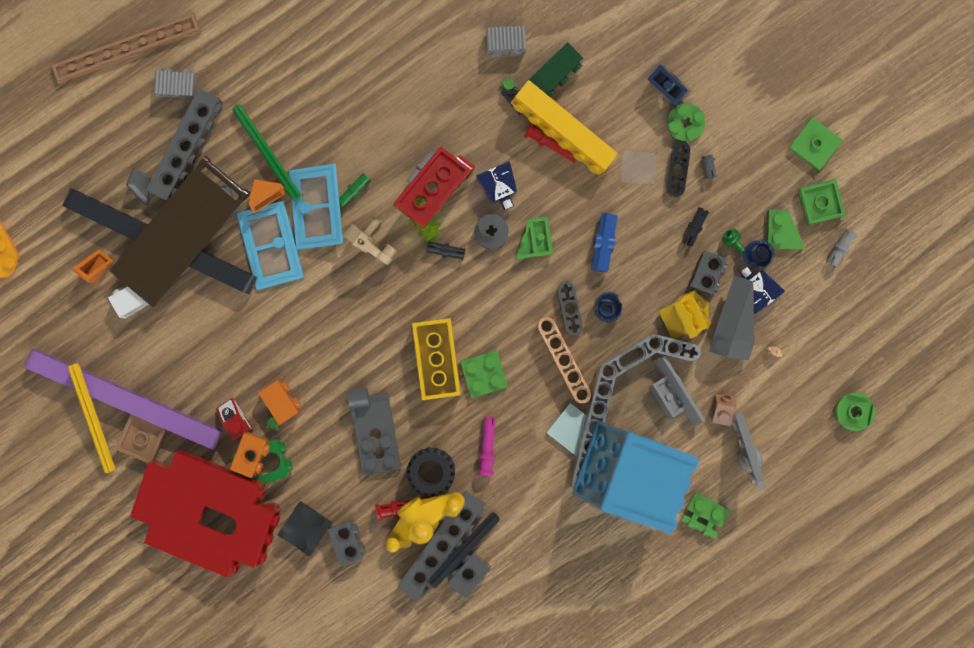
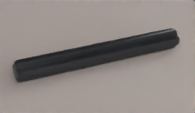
M491 512L428 579V583L433 588H437L500 521L499 516Z

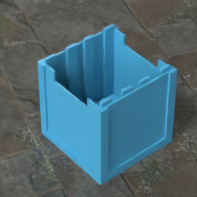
M598 421L572 494L601 511L672 534L678 522L676 517L679 509H682L685 503V499H683L685 492H688L691 482L689 481L692 472L697 469L699 457Z

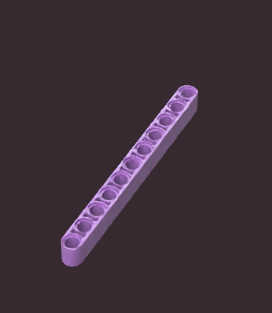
M31 349L24 364L26 369L75 390L68 371V366L71 364L39 350ZM81 369L90 397L210 449L216 448L223 433L222 430Z

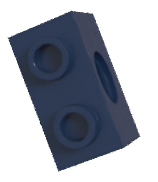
M660 64L648 77V80L674 105H679L691 92L664 65Z

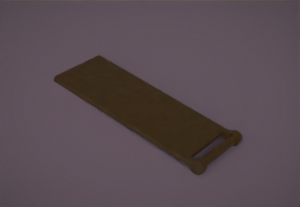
M204 156L197 167L109 271L150 306L155 307L232 214L249 197L251 192L239 186L216 167L209 157ZM206 167L239 195L238 198L235 200L201 171Z

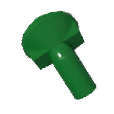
M737 229L727 230L723 235L722 242L728 247L733 245L740 255L743 254L745 248L739 242L741 238Z

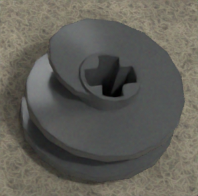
M487 214L477 222L474 234L480 246L486 249H497L506 242L509 229L502 217L495 214ZM490 227L497 231L494 233V236L486 234Z

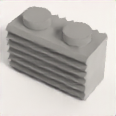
M523 25L486 28L487 55L491 54L492 57H502L503 54L510 53L511 56H520L522 53H525V28Z
M162 68L161 71H155L154 94L157 97L194 98L197 91V76L191 70L181 69L180 72H173L172 69Z

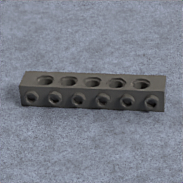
M198 88L146 191L168 201L186 180L190 166H193L197 160L196 154L198 150L203 148L207 133L211 132L214 127L213 121L216 115H219L223 109V102L218 97ZM203 109H208L207 115L200 117V112ZM199 126V131L196 134H192V128ZM189 142V150L183 151V145ZM181 159V166L179 168H175V161ZM172 176L173 182L170 185H166V179Z
M467 490L462 495L465 503L460 512L464 509L469 510L471 513L470 518L463 519L460 516V512L456 518L447 516L397 585L398 588L415 600L419 596L422 598L429 589L426 587L428 579L450 557V552L453 549H458L463 542L461 540L463 534H469L474 527L472 524L474 519H479L485 511L483 508L485 503ZM456 525L460 531L458 534L453 535L449 532V527ZM440 541H445L448 544V548L440 550L437 544ZM434 557L437 563L434 566H429L426 563V559ZM423 573L425 580L422 582L417 581L415 574Z

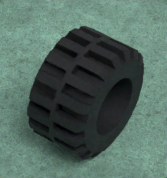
M427 447L419 450L410 459L406 469L409 485L413 487L415 492L420 493L419 495L427 497H437L442 493L444 494L451 487L455 477V464L451 456L444 450L436 447ZM426 461H436L441 465L443 473L439 481L427 483L421 478L420 467Z

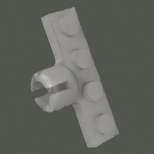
M743 412L736 413V421H733L735 433L739 432L741 437L738 438L741 449L739 453L740 466L745 471L751 472L749 473L752 485L756 484L757 491L765 489V480L760 468L763 463L762 453L753 446Z

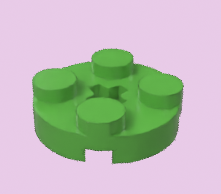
M679 104L670 112L666 122L671 137L676 141L685 143L697 139L703 133L706 123L705 114L692 104ZM687 118L691 126L684 128L681 120Z
M861 393L842 395L835 407L836 421L843 428L850 431L864 430L874 421V404L866 395ZM854 406L860 411L859 415L856 414L855 417L850 412Z

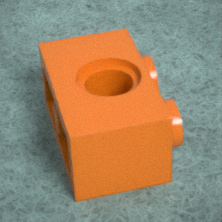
M245 432L230 470L250 478L255 477L256 474L259 475L263 467L261 463L262 458L267 456L270 445H268L269 440L253 433ZM249 450L254 451L256 454L254 461L249 460L247 457Z

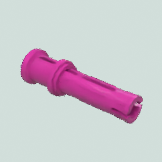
M484 417L481 453L478 455L480 459L478 475L494 476L492 467L493 460H495L493 444L496 418Z

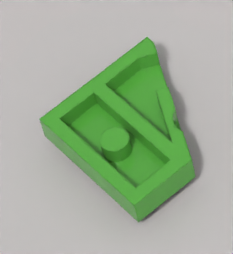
M768 210L767 242L773 246V249L805 250V246L789 211Z
M548 216L529 219L516 260L553 255Z

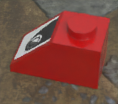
M233 397L216 408L224 428L233 441L243 437L245 432H250L254 429Z

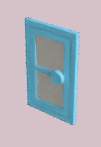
M336 164L289 170V177L301 194L298 200H292L296 250L343 244Z
M284 201L269 204L255 214L251 210L236 213L252 276L258 277L255 282L256 290L304 278Z

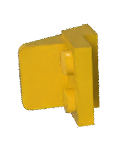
M695 289L680 296L674 303L662 308L659 312L673 339L688 334L691 339L698 336L702 330L707 329L711 325L709 302L697 293Z

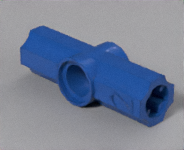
M601 213L599 230L596 233L594 242L595 252L591 270L608 272L611 253H613L616 240L614 235L618 219L617 215Z

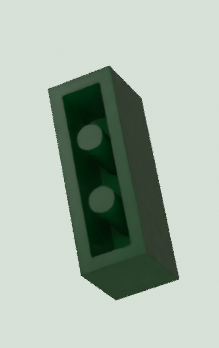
M567 42L529 81L551 98L556 93L554 90L559 85L562 87L568 82V76L572 72L576 74L583 67L582 62L584 58Z

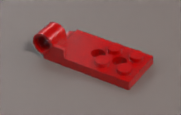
M440 146L393 203V206L424 229L454 191L470 176L475 169V165L462 155H459L457 158ZM434 183L438 189L431 192L427 189V185ZM419 197L424 198L426 204L418 206L415 200Z

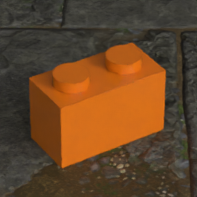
M281 380L275 381L258 392L279 425L284 424L301 412L299 401L296 397L292 398L289 393L291 389L288 384Z

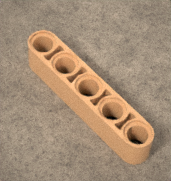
M548 317L542 318L537 326L538 331L573 399L578 403L588 402L591 398L590 390L555 322ZM543 321L551 323L552 328L550 331L545 332L542 330L541 324ZM552 338L560 340L559 348L554 349L550 346ZM561 355H566L569 358V363L566 366H562L559 363ZM570 372H575L578 376L575 383L568 381V374ZM580 389H584L587 393L584 400H579L576 396L577 391Z

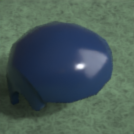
M754 240L745 247L743 256L746 263L756 269L766 268L773 262L775 253L773 246L769 242Z
M612 292L601 294L593 305L597 318L607 323L617 320L621 315L623 307L618 295Z

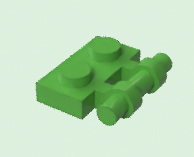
M694 492L686 507L692 514L690 517L683 514L680 521L685 523L687 527L695 528L702 532V535L705 537L709 536L716 539L718 532L713 530L712 527L714 524L722 527L730 510ZM701 516L708 521L706 525H703L697 521V518Z

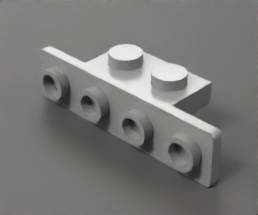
M665 355L655 359L653 363L662 378L650 385L649 388L669 419L674 418L683 411L692 426L704 422L705 419L701 411L697 408L690 393L687 392L680 377L672 368L671 362Z

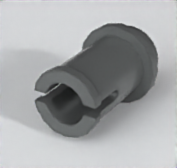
M713 155L702 156L700 163L703 165L705 180L716 178L715 158H713Z

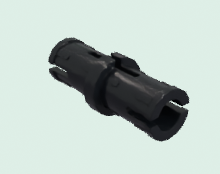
M698 207L692 222L688 224L689 228L681 241L682 243H687L688 246L693 247L698 233L703 230L702 225L709 211H704L703 208Z
M428 241L426 253L443 255V258L448 256L464 260L466 248L450 246L449 243L440 244Z

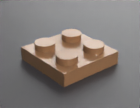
M130 414L116 450L146 463L154 461L167 430Z

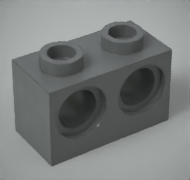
M706 250L703 251L688 287L709 296L713 295L714 292L717 293L720 286L719 277L724 275L727 264H725L726 258ZM709 260L716 262L717 267L715 270L709 268ZM702 278L709 279L710 286L708 288L702 286Z
M352 519L327 529L340 566L364 557L365 547L362 541L359 542L357 537L359 529L356 523L353 524ZM346 528L349 531V537H342L340 529ZM353 547L356 550V554L354 556L348 555L346 548Z

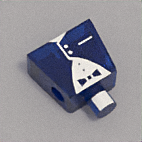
M510 161L476 175L477 182L492 204L500 201L504 211L514 207L511 196L517 194Z
M747 266L739 272L742 278L753 281L754 314H757L785 292L763 270L754 275Z

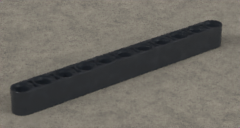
M72 188L69 189L62 204L65 208L132 240H135L148 225ZM203 250L189 266L249 295L258 278Z

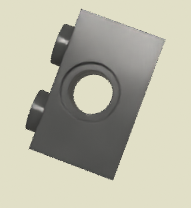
M474 551L461 561L462 565L458 569L455 568L448 575L450 578L448 584L465 599L491 569V566ZM465 569H471L473 576L466 578L462 572Z

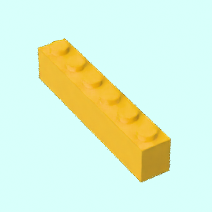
M529 80L510 102L516 111L523 113L532 124L538 125L543 129V132L547 136L554 138L560 147L573 153L574 158L587 165L592 173L598 175L603 173L618 154Z

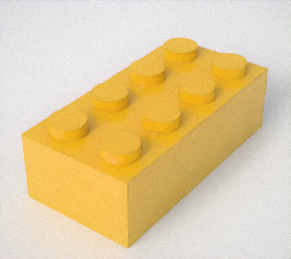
M451 318L412 323L422 400L461 395Z

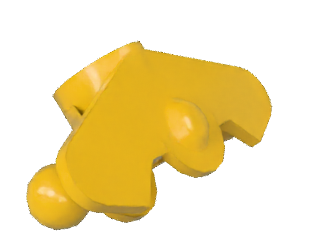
M450 493L425 499L414 498L397 512L400 519L385 543L386 549L394 553L401 548L411 547L412 541L417 544L428 542L432 538L434 531L438 528L439 520L446 515L456 518L464 506V497L459 493Z

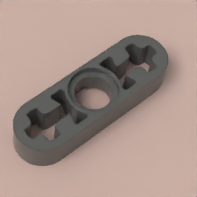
M564 281L559 284L557 292L565 331L570 336H577L582 332L583 325L576 291L571 282ZM564 285H567L568 288L571 287V291L568 294L569 298L573 296L574 300L562 301V298L566 299L565 292L561 293ZM572 303L575 306L573 314L565 312L564 307L566 304ZM577 315L578 319H574V323L579 325V328L576 329V333H573V330L568 328L571 326V320L567 321L566 317Z

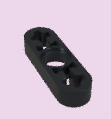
M685 142L677 143L672 149L667 193L673 198H678L685 192L691 152L690 146ZM680 147H683V150L686 151V153L682 155L681 159L685 160V162L674 161L675 159H679L680 153L676 152V150H678ZM675 165L683 167L684 172L682 175L674 173L673 168ZM672 177L674 179H683V181H678V188H681V190L677 194L671 189L676 183V180H672Z

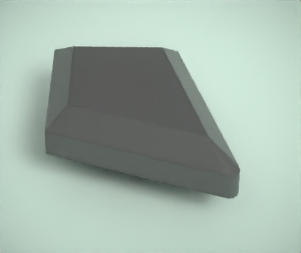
M134 167L126 186L144 205H148L149 192L146 189L151 181V176Z

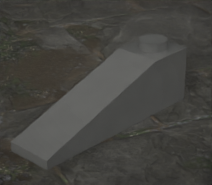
M734 276L709 352L728 358L749 360L755 343L754 285L751 280Z

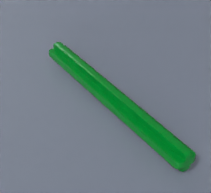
M241 104L234 106L232 111L293 201L298 200L301 197L300 192Z

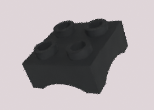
M300 501L277 535L297 547L307 556H310L333 522Z

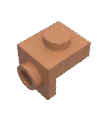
M716 394L712 423L731 426L736 411L735 397L728 394Z

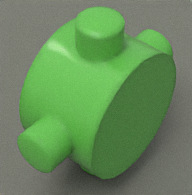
M509 77L504 82L501 81V85H503L506 91H512L514 88H517L514 80H512L513 77Z
M268 416L269 420L267 421L266 428L278 431L279 424L274 417Z

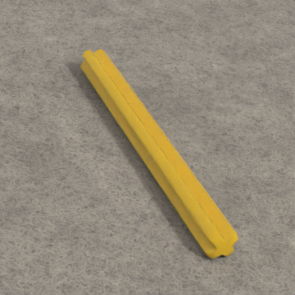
M78 363L68 366V371L102 468L105 473H110L115 470V466L81 368Z

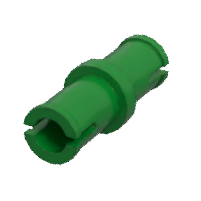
M362 172L352 185L349 184L347 186L348 189L339 197V203L346 208L356 196L359 197L361 195L360 192L371 180Z

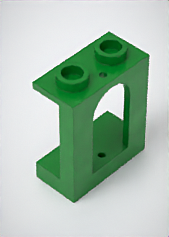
M280 438L268 443L270 445L269 452L277 454L280 458L279 467L272 472L253 479L267 484L292 474V463L290 459H286V446L283 441H280ZM249 450L247 457L251 459L256 457L254 451Z

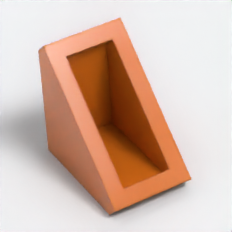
M254 179L249 200L251 212L255 214L285 195L282 184Z
M98 249L76 265L72 271L86 282L97 284L114 260Z

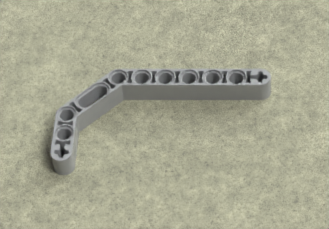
M650 334L598 366L570 477L572 489H574L579 475L577 472H580L579 464L584 460L587 452L584 449V444L591 441L594 433L589 431V425L598 421L605 423L616 377L655 353L688 361H696L701 355V350L697 345ZM652 338H656L658 342L655 348H651L649 345V341ZM673 342L676 345V349L673 353H670L668 345ZM635 348H639L641 350L639 358L623 367L619 364L622 356ZM682 348L694 351V354L690 355L688 353L682 352ZM606 366H610L612 370L609 376L603 375V368ZM601 385L607 387L604 395L598 393V388ZM599 403L602 405V411L595 414L593 407Z

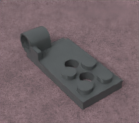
M367 387L347 390L363 475L401 469L389 394L369 396ZM377 428L381 431L379 439L371 437L370 432L372 429ZM380 447L384 450L382 458L374 456L375 448Z

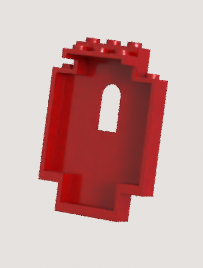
M178 451L174 454L171 466L157 460L148 462L130 517L150 525L144 544L228 578L238 572L240 563L253 568L265 563L268 553H266L267 548L274 539V528L280 522L279 515L281 510H279L280 504L275 502L269 504L260 502L266 493L264 489L266 483L186 451ZM205 506L234 518L237 525L235 532L227 535L200 524Z

